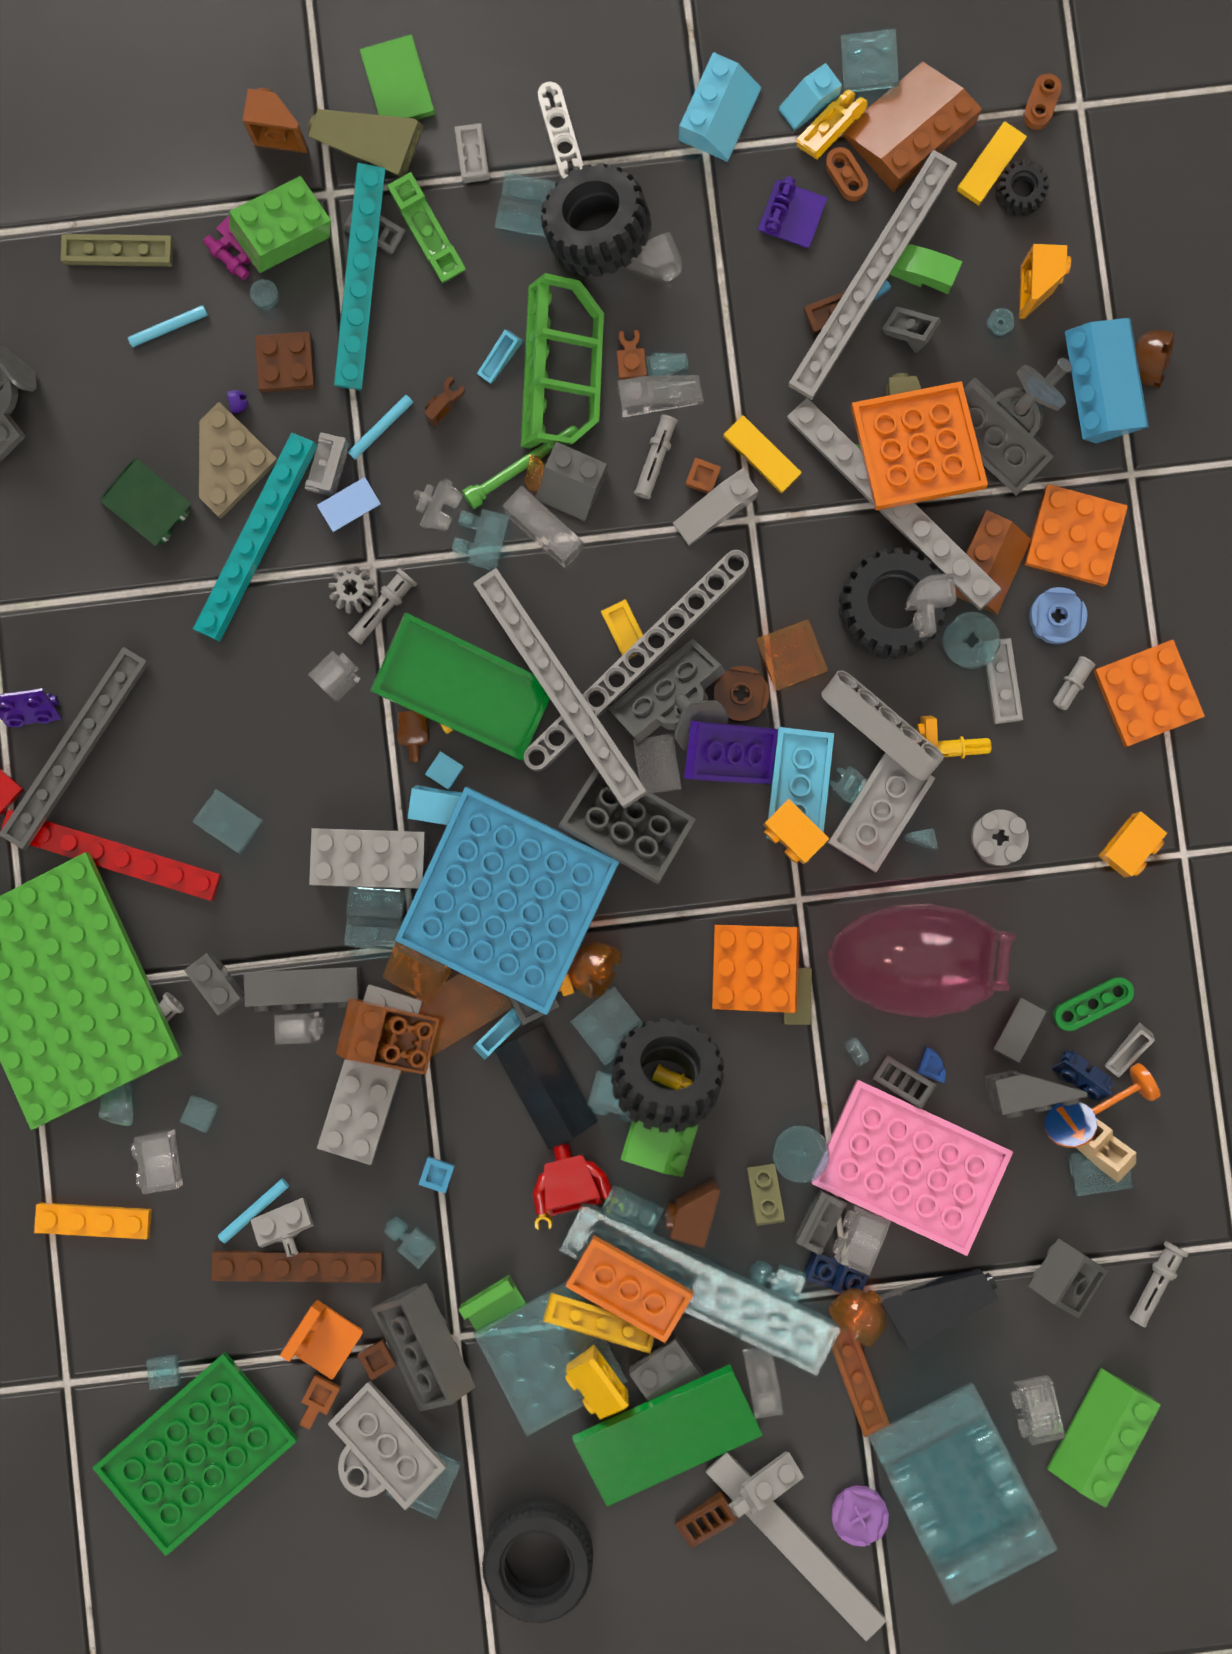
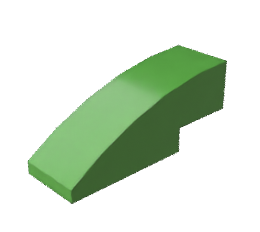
M908 244L890 275L920 288L922 284H925L948 294L963 261L930 249Z

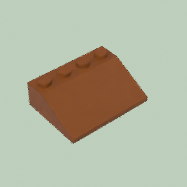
M922 62L868 107L858 119H854L855 121L842 133V136L892 192L895 193L920 172L933 150L941 154L973 127L978 120L982 108L964 88Z

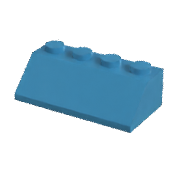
M1122 318L1089 322L1065 331L1069 360L1072 365L1071 372L1082 438L1090 442L1099 443L1148 428L1131 319Z

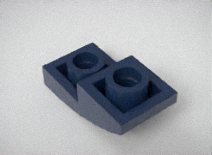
M812 1251L803 1278L831 1288L837 1293L860 1300L870 1273L825 1254L819 1255Z

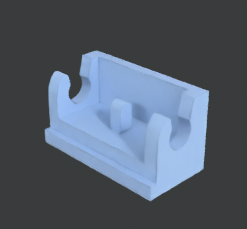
M364 477L319 503L317 506L331 530L335 532L381 505Z

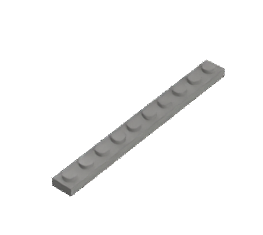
M935 150L932 151L788 385L790 388L811 400L814 398L957 166L956 162Z
M806 398L787 416V420L874 505L861 450ZM915 503L879 510L925 557L932 561L936 568L940 569L942 574L976 608L982 610L1001 592V588Z
M497 568L475 581L473 584L622 807L625 809L646 795V789Z

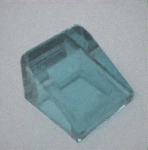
M932 828L906 833L902 836L903 841L932 851L938 850L935 831Z

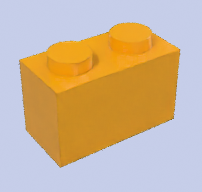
M790 799L763 824L767 828L764 833L775 844L780 841L787 848L784 853L794 863L798 861L802 864L806 863L829 840Z
M1142 812L1133 813L1098 857L1123 877L1137 876L1146 867L1147 863L1144 861L1151 853L1153 855L1156 854L1165 842L1162 839L1167 832Z

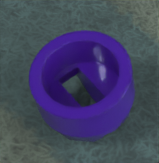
M240 390L227 391L231 414L245 410L248 401L244 399L247 398V395Z

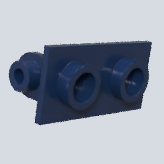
M1066 1050L1061 1056L1063 1061L1052 1068L1064 1081L1072 1083L1082 1091L1087 1092V1097L1100 1101L1113 1093L1110 1091L1114 1085L1111 1077L1096 1066H1092L1089 1073L1085 1070L1089 1062L1075 1051L1070 1052Z

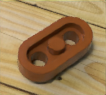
M1047 73L1039 76L1033 85L1023 113L1024 123L1031 129H1043L1048 125L1053 115L1062 88L1059 78L1053 74ZM1044 84L1050 85L1052 89H1046ZM1035 109L1042 110L1043 114H1037Z
M843 147L832 149L828 153L825 162L827 173L846 200H860L865 195L868 187L866 175L848 149ZM840 162L843 164V167L837 168L834 164ZM855 185L857 190L851 191L848 186Z

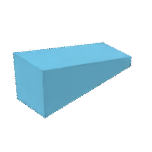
M504 330L477 374L492 384L524 341L511 331Z
M512 1008L474 1045L473 1049L484 1060L522 1024L516 1011Z

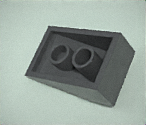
M675 1333L669 1336L666 1343L661 1342L651 1350V1354L646 1353L629 1366L630 1377L648 1401L705 1376Z

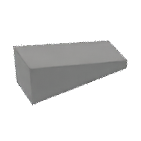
M1139 1022L1108 1060L1105 1067L1119 1078L1155 1041L1153 1033Z

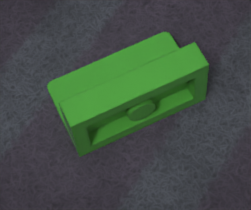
M509 1274L462 1303L459 1312L464 1320L469 1318L477 1333H482L524 1307L526 1301Z

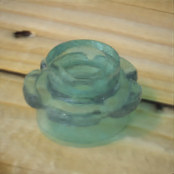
M1006 308L993 310L990 314L991 317L987 320L988 328L992 329L993 333L999 336L1005 335L1006 332H1011L1014 328V316ZM1002 320L1003 324H999L998 321Z

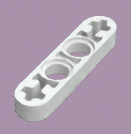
M546 82L539 87L538 101L560 178L564 179L568 176L567 162L572 161L575 171L582 169L583 162L562 90L558 84ZM551 92L552 96H554L555 108L551 109L546 93ZM553 117H562L565 120V124L561 128L552 127L550 121ZM562 142H569L573 148L569 153L563 154L558 151V145Z

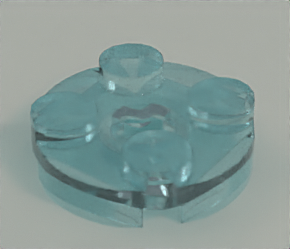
M979 612L960 614L951 622L950 626H947L943 635V646L947 655L955 664L967 669H976L991 663L995 659L1001 644V636L997 626L990 618ZM971 633H975V637L979 638V643H976L975 647L970 648L969 644L964 643V640L968 639Z

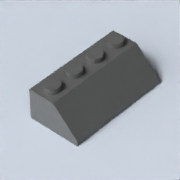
M427 1283L412 1287L371 1308L420 1412L452 1405L476 1387L472 1380L471 1372L466 1367L459 1353V1347L453 1340L448 1330L447 1322L441 1315L434 1295L428 1288Z

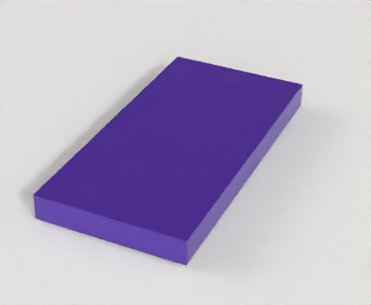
M691 721L684 778L772 784L778 729Z

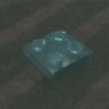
M896 29L841 35L844 92L846 90L857 92L899 87Z
M615 987L611 988L570 1021L605 1066L616 1057L620 1042L625 1036L629 1035V1031L635 1026L641 1028L643 1023Z

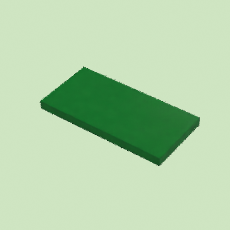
M404 613L370 690L372 693L520 761L524 759V753L532 741L550 700L534 674L408 613Z
M729 1364L579 1432L572 1437L606 1506H609L759 1438L763 1434Z

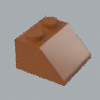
M248 88L242 121L254 146L308 153V146L298 122L278 95L267 88H258L257 90Z

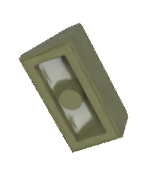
M799 968L797 1013L783 1012L782 1024L811 1025L812 968Z

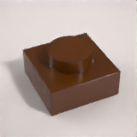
M384 1339L364 1349L357 1355L371 1380L397 1365Z

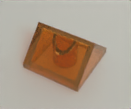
M397 942L392 949L382 977L431 1005L453 969Z

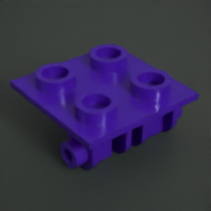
M786 176L781 181L776 179L758 231L809 249L828 198L796 187L795 179Z
M43 689L0 694V718L6 727H21L26 724H45L55 720H62L61 715L55 708L59 706L58 696H52L51 693L46 694Z

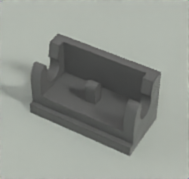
M819 1188L794 1236L795 1242L821 1255L848 1203Z

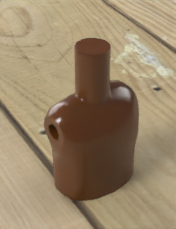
M414 711L398 712V743L401 746L409 747V763L420 762V746L427 744L430 740L427 717Z

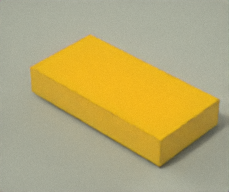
M626 599L601 611L622 656L643 636Z

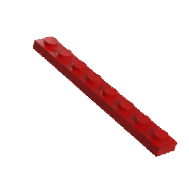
M7 810L1 831L4 828L7 821L9 820V818L11 817V815L13 814L14 810ZM49 821L44 822L30 844L31 846L70 858H75L88 852L91 854L96 866L210 901H214L222 876L219 873Z

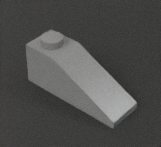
M741 469L715 487L674 521L673 525L687 545L690 546L753 502L757 497L758 490L744 470Z

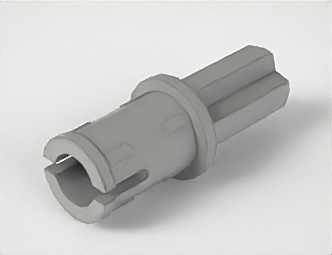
M1083 656L1078 658L1069 676L1063 678L1064 684L1053 700L1057 708L1061 710L1069 708L1078 691L1084 689L1083 683L1095 667L1094 662Z

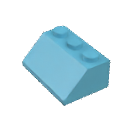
M713 52L679 125L678 141L728 162L761 91V86L739 63Z

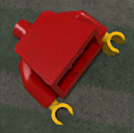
M561 1144L553 1148L556 1161L544 1165V1172L538 1176L533 1190L535 1213L538 1214L535 1221V1228L537 1230H540L539 1221L542 1219L547 1220L550 1229L553 1223L552 1216L602 1204V1199H604L603 1207L607 1214H610L607 1208L610 1202H615L620 1210L621 1204L619 1199L613 1195L614 1191L606 1173L593 1161H585L583 1155L572 1157L569 1144Z

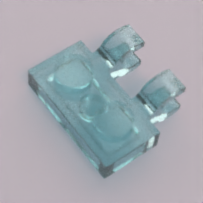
M482 509L480 517L461 511L458 521L459 526L476 529L477 532L474 544L463 539L454 538L453 552L470 556V565L490 570L497 568L509 516Z

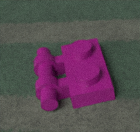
M228 216L216 228L222 238L216 241L211 235H208L203 240V243L209 248V253L214 258L221 259L227 265L226 269L231 274L245 280L250 274L245 266L249 262L253 266L254 264L230 231ZM231 246L240 253L237 257H233L227 251Z

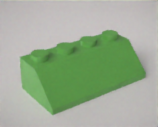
M1100 1368L1047 1469L1079 1493L1107 1507L1161 1404L1147 1393Z

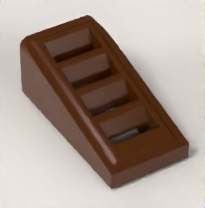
M722 1490L675 1522L676 1527L690 1548L697 1546L739 1520L728 1507L730 1501ZM718 1506H720L725 1514L722 1518L715 1510ZM710 1512L716 1522L712 1524L706 1513ZM699 1517L707 1527L705 1530H702L696 1521ZM691 1523L698 1533L695 1537L692 1536L686 1527L687 1524Z

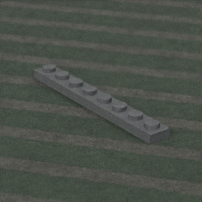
M125 647L121 649L0 832L1 837L19 848L27 850L149 665L147 660Z

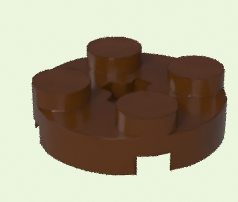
M735 666L725 671L717 679L713 691L714 701L720 702L728 714V719L735 722H748L757 718L766 708L770 695L769 686L765 682L764 677L756 669L749 666ZM739 687H745V692L749 693V698H744L742 702L738 701L737 696L733 695V692L738 691Z

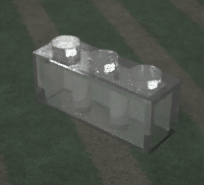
M522 485L503 505L505 514L564 568L584 549L583 541Z

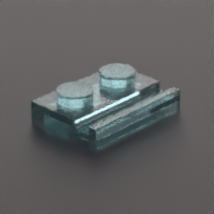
M218 789L214 790L211 798L207 800L193 820V823L239 854H241L255 834L256 829L263 822L262 819Z
M1081 1152L1068 1154L1076 1196L1133 1188L1130 1176L1131 1170L1117 1183Z

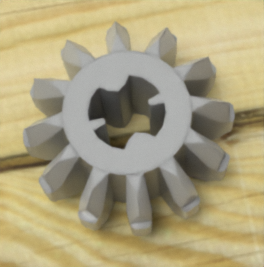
M354 566L351 573L347 567H343L342 572L344 575L342 577L337 573L333 575L338 582L329 583L328 587L334 590L329 597L331 600H337L335 606L338 609H342L345 606L346 612L351 614L355 606L356 610L361 613L363 612L361 604L365 603L368 607L372 605L367 597L376 596V592L370 589L376 583L373 579H368L370 575L368 571L365 570L360 573L358 566ZM351 585L358 590L354 595L347 590Z

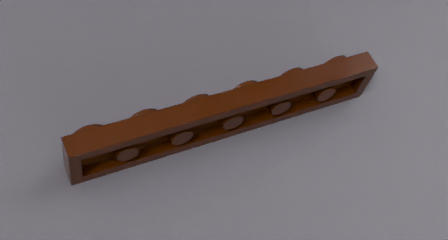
M214 1250L212 1252L211 1281L381 1283L383 1281V1252L298 1251L297 1255L293 1254L292 1257H287L286 1251Z

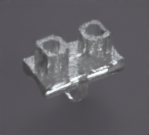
M446 478L444 481H440L433 497L431 494L434 487L429 484L426 485L424 492L415 490L413 497L419 500L416 510L423 513L426 505H429L420 523L421 527L425 529L434 528L440 531L448 529L452 517L440 512L442 505L445 503L453 508H457L463 496L462 493L452 487V481Z

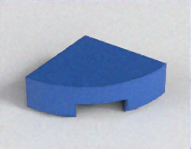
M925 1047L916 1073L945 1083L946 1071L943 1061L934 1050Z

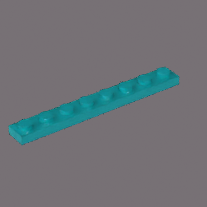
M357 163L334 376L335 387L360 391L363 383L385 168Z
M294 433L290 434L193 627L197 632L219 642L221 641L318 447L315 442Z

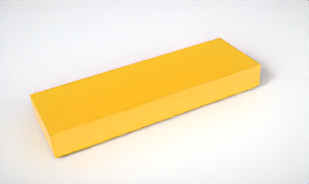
M1004 121L956 191L979 206L1027 136Z
M743 415L723 435L781 494L802 473Z

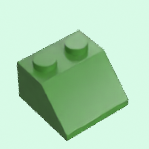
M632 1121L621 1160L664 1174L683 1177L698 1125L693 1128L686 1125L685 1131L681 1132L669 1129L668 1133L659 1132V1128L652 1127L651 1130L644 1128V1123L641 1121L637 1123Z

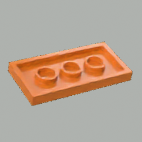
M595 1235L592 1237L565 1286L666 1343L694 1294V1291Z

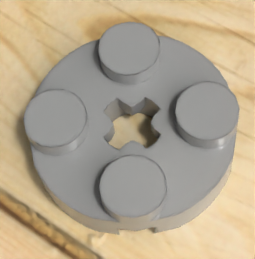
M994 810L983 815L974 824L971 832L973 849L976 850L984 862L994 866L1008 865L1018 861L1025 853L1029 842L1025 821L1015 813L1007 810ZM999 830H1002L1003 834L1007 836V841L1002 842L1001 846L997 845V840L993 839V834H998Z

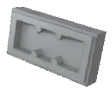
M482 123L456 126L455 134L462 182L470 183L490 180Z

